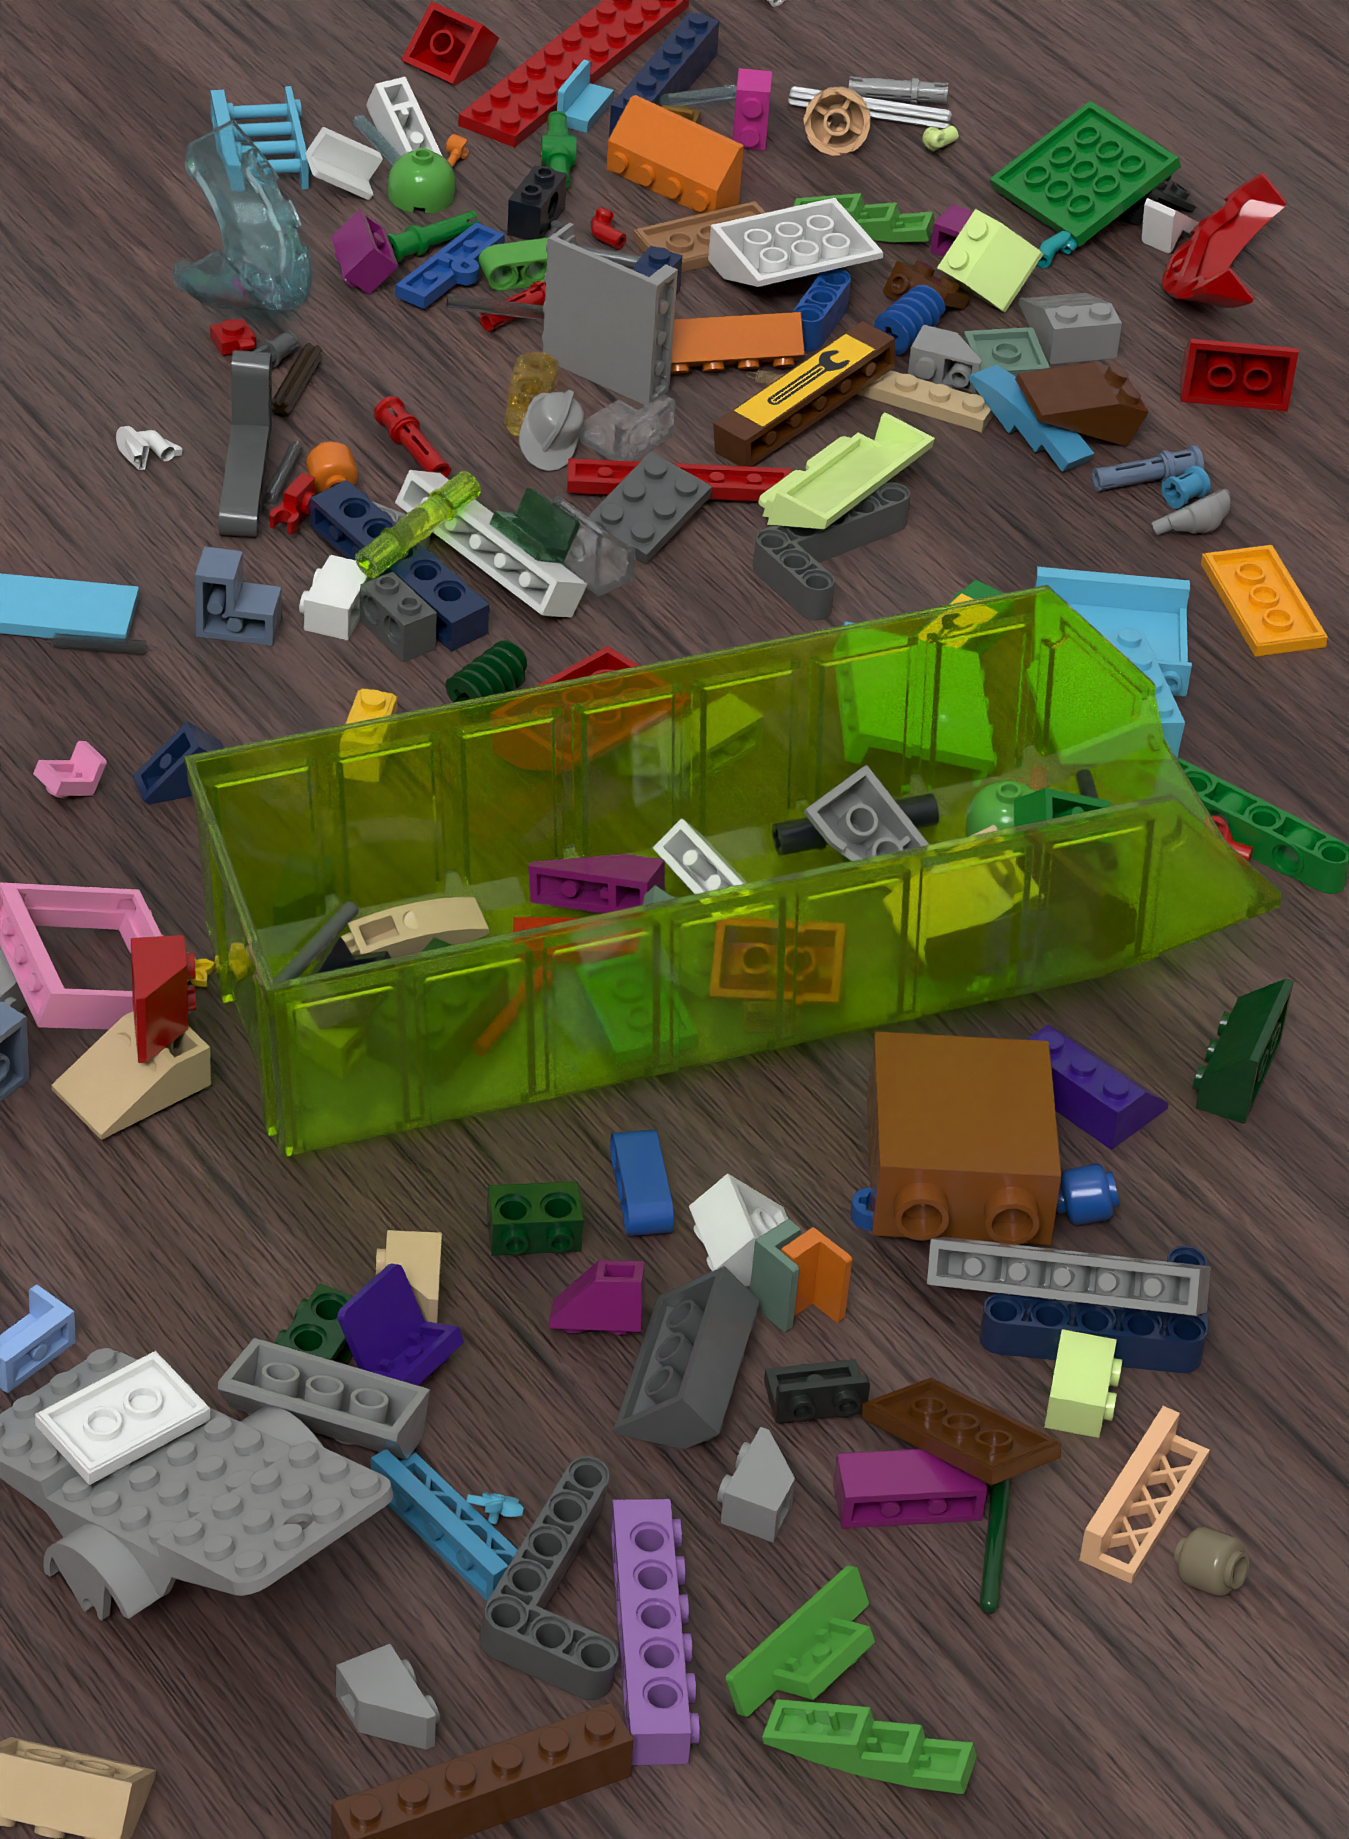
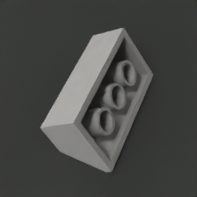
M257 1338L252 1339L218 1381V1390L230 1408L247 1412L248 1415L262 1407L282 1408L297 1417L311 1432L334 1438L342 1444H355L378 1452L387 1449L396 1458L407 1460L423 1438L430 1389Z

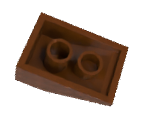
M1097 362L1018 373L1015 378L1038 421L1126 447L1149 413L1141 400V394L1130 382L1128 373L1122 367L1115 364L1107 366Z

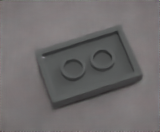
M650 451L585 519V529L647 564L711 497L712 486Z

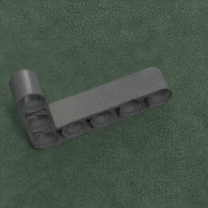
M233 350L231 367L232 426L220 499L218 531L219 535L258 537L272 431V354L270 352Z
M885 483L825 529L774 525L758 532L755 538L754 573L804 618L822 620L829 617L832 612L835 580L833 575L820 562L905 529L910 502L909 489L899 483Z
M581 1456L574 1459L566 1468L487 1601L479 1642L484 1653L500 1662L580 1698L597 1700L606 1696L611 1690L618 1659L617 1647L607 1637L545 1610L601 1514L610 1477L608 1467L598 1458Z

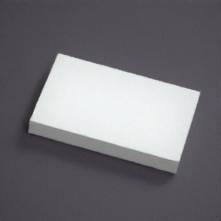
M156 1351L35 1414V1426L89 1485L210 1420V1408Z

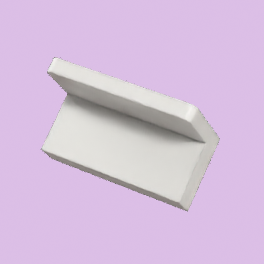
M322 127L305 152L312 174L319 179L370 200L374 194L369 184V179L383 160L381 153Z

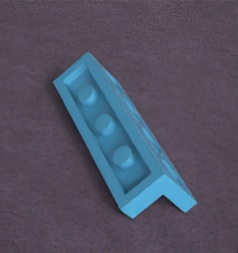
M387 1449L371 1457V1470L384 1475L390 1480L394 1497L388 1506L475 1591L488 1601L509 1565L507 1564L511 1563L518 1550L416 1452L410 1455L407 1460L404 1459L402 1461H399ZM414 1472L418 1477H420L425 1482V1485L412 1473ZM447 1506H450L456 1512V1514H454ZM477 1535H480L486 1541V1543H484Z

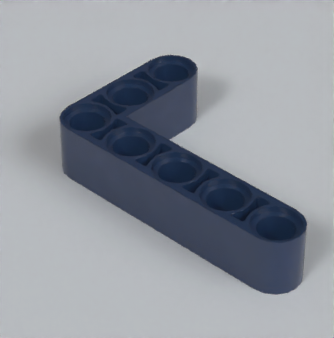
M1190 1246L1173 1248L1167 1256V1262L1208 1266L1206 1256L1202 1251ZM997 1293L985 1300L979 1341L984 1349L999 1355L1056 1360L1061 1331L1063 1329L1117 1339L1114 1358L1122 1360L1121 1367L1190 1373L1201 1365L1208 1332V1304L1206 1313L1194 1316Z

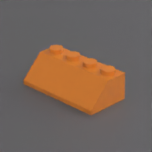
M634 95L627 103L608 139L606 169L702 214L739 204L744 145Z
M801 312L675 319L670 374L688 373L689 368L703 367V372H719L724 370L725 365H738V370H753L760 368L759 363H773L774 368L792 367L795 365L794 361H798L804 356Z

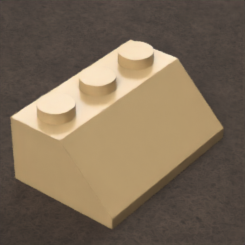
M9 1737L0 1741V1826L14 1827L16 1821L35 1825L34 1832L36 1834L51 1838H64L66 1832L83 1836L84 1839H130L133 1836L153 1785L156 1770Z

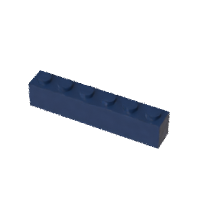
M689 12L611 104L609 138L632 96L637 95L660 107L662 105L675 106L717 55L720 20L709 18L702 13Z

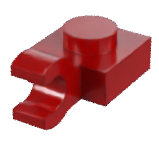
M244 318L228 319L223 323L210 325V338L222 356L233 354V350L250 351L256 349V336Z
M301 473L283 492V502L270 512V528L274 529L277 524L283 522L287 524V534H294L298 530L299 524L310 515V498L317 495L315 494V477Z

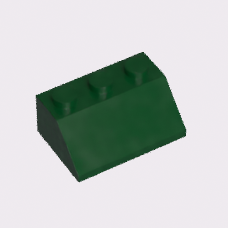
M1283 979L1238 997L1231 1013L1224 1011L1217 1031V1035L1220 1038H1212L1207 1049L1205 1062L1208 1065H1199L1194 1078L1192 1089L1199 1091L1196 1109L1243 1124L1246 1123L1281 1044L1294 981Z

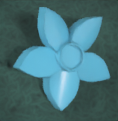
M483 1491L482 1496L468 1494L466 1500L467 1503L485 1507L484 1513H490L488 1519L490 1524H497L499 1513L506 1517H517L523 1514L524 1508L519 1504V1499L510 1496L490 1494Z

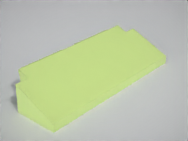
M884 413L881 416L874 440L860 433L855 434L851 438L846 436L839 437L807 461L806 471H793L760 495L758 503L761 507L765 508L762 517H769L767 525L825 529L931 449L935 438Z

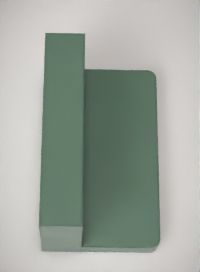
M789 1219L755 1239L750 1292L760 1300L757 1310L783 1332L793 1328L799 1278L798 1265L781 1252V1248L801 1234V1229Z

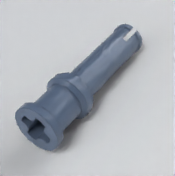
M1190 445L1183 451L1172 453L1168 450L1160 451L1155 457L1150 459L1092 469L1091 479L1093 487L1097 492L1152 480L1163 482L1171 476L1178 477L1183 475L1184 471L1193 465L1204 469V459L1200 448L1197 445Z

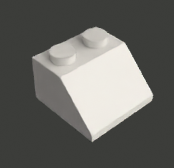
M728 1173L689 1206L696 1223L693 1227L697 1237L704 1243L709 1255L706 1261L710 1269L714 1271L725 1266L745 1287L750 1286L755 1239L788 1219L784 1207Z

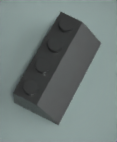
M725 1266L657 1297L614 1430L619 1435L687 1449L700 1442L711 1441L721 1432L724 1425L723 1419L729 1400L734 1392V1383L739 1367L744 1360L745 1347L749 1334L754 1327V1318L760 1302Z

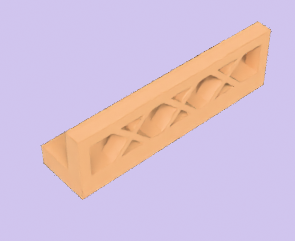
M1162 1406L1087 1525L1079 1561L1132 1584L1209 1456L1210 1449L1176 1435L1180 1416L1179 1412ZM1171 1450L1192 1459L1190 1465L1171 1468L1166 1456ZM1166 1482L1172 1493L1171 1496L1152 1499L1147 1486ZM1147 1513L1152 1527L1132 1531L1127 1518ZM1128 1545L1133 1558L1127 1564L1107 1555V1550L1113 1547Z

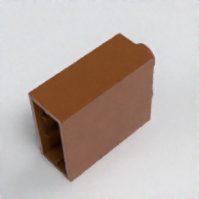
M874 1031L867 1093L872 1235L907 1237L913 1240H930L945 1236L1016 1245H1051L1061 1182V1168L1049 1041Z

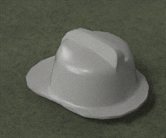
M568 390L565 393H541L535 396L528 406L518 441L521 452L526 460L537 469L545 471L559 470L567 465L568 458L573 456L584 422V413L581 405L573 398L574 391Z

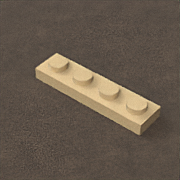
M892 370L857 393L860 396L978 432H983L994 415L984 398L980 395L968 394L949 388L944 384H935L916 378L911 374H902Z

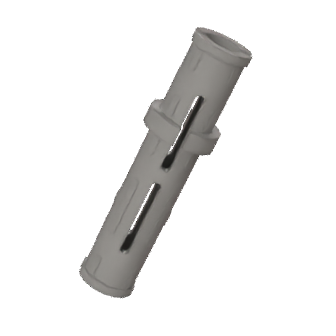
M849 77V89L856 91L861 97L911 101L910 104L917 105V102L947 104L949 83L919 81V78H912L911 81Z

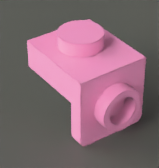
M78 741L70 760H38L33 774L46 786V790L56 797L93 796L107 762L87 741Z

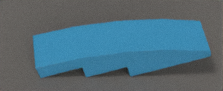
M994 365L969 376V381L980 396L984 398L986 404L1006 431L1012 433L1019 430L1035 453L1045 449L1062 472L1089 462L1094 455V452L1077 432L1038 421L1015 380L1016 376L998 365Z

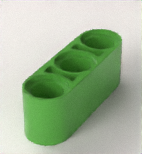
M548 238L497 244L485 248L479 255L478 262L491 288L497 291L527 288L537 281L544 282L547 270L546 244Z

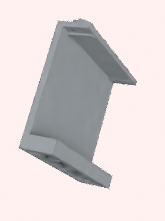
M569 222L559 231L553 233L548 238L546 244L547 270L544 277L546 295L543 305L545 315L544 331L541 338L543 343L542 359L649 407L669 391L678 269L665 264L650 277H647L574 245V224Z

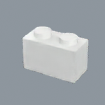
M330 555L323 568L316 570L310 590H305L301 596L299 612L304 614V630L349 640L360 620V584L374 579V565Z

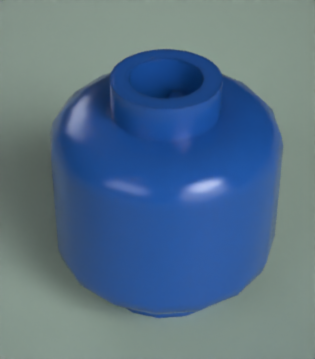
M1091 1164L1067 1169L1062 1172L1057 1202L1058 1214L1067 1213L1069 1221L1074 1226L1111 1219L1114 1207L1120 1206L1113 1171L1106 1173L1102 1165Z

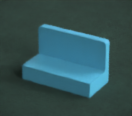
M583 60L559 88L557 111H562L567 115L568 128L588 133L607 110L614 97L613 89L590 83L591 62Z

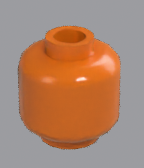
M332 441L323 442L312 449L307 456L306 469L308 475L315 477V491L318 494L346 480L353 486L356 485L358 470L352 452L345 444Z

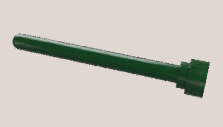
M1012 1478L994 1484L991 1488L980 1593V1608L985 1613H993L999 1607Z

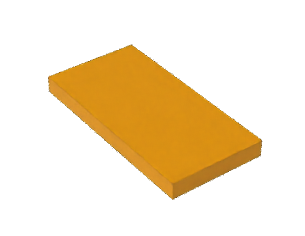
M1273 545L1202 554L1201 566L1255 657L1326 647L1327 634Z

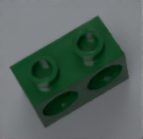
M578 1181L488 1185L487 1224L491 1256L581 1252L583 1215Z
M319 1283L310 1298H304L300 1302L294 1321L288 1330L282 1329L279 1332L274 1344L348 1365L353 1355L337 1316L340 1308L353 1296Z

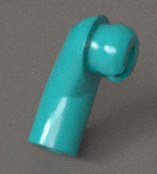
M1060 231L1041 243L1038 250L1043 253V256L1037 263V266L1040 268L1049 267L1055 253L1059 249L1065 255H1069L1071 250H1075L1077 242L1068 231Z

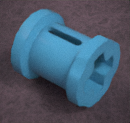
M1197 465L1188 467L1183 475L1167 478L1161 485L1163 497L1167 504L1174 509L1183 507L1188 503V500L1194 497L1201 498L1208 495L1211 488L1208 474Z

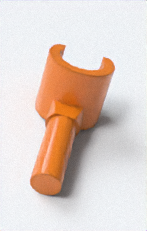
M452 134L446 143V152L450 154L447 161L451 164L452 168L459 158L466 159L469 156V150L465 147L468 139L457 134Z

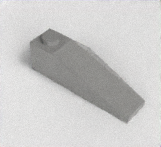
M867 765L803 811L832 848L890 889H893L938 857Z

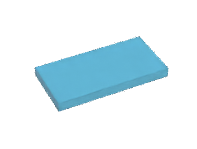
M0 573V634L54 639L55 633L80 636L88 635L90 637L100 636L101 641L103 637L127 639L139 600V587Z

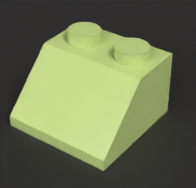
M975 209L937 268L946 277L958 282L961 285L960 288L1005 313L1043 256V253L1002 223Z

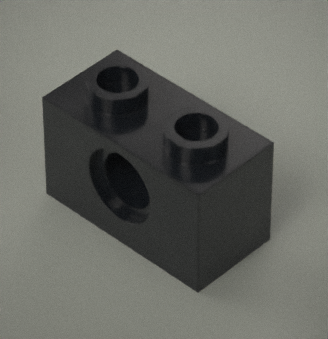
M535 165L508 200L507 235L525 240L541 239L550 229L551 222L557 220L565 209L567 173L555 171L547 166L540 167Z

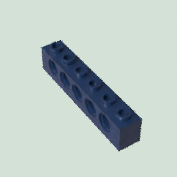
M346 480L310 498V527L345 558L373 564L374 579L394 572L437 612L436 639L451 652L488 633L490 608L486 599L465 584L458 574L453 573L441 563L434 553L429 552L417 542L410 532H406L393 521L387 512L382 511L369 500L363 491H359Z

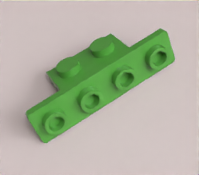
M847 1565L726 1675V1683L738 1715L748 1717L777 1690L814 1700L849 1666L856 1663L858 1658L875 1643L870 1626L852 1622L869 1605L857 1567Z

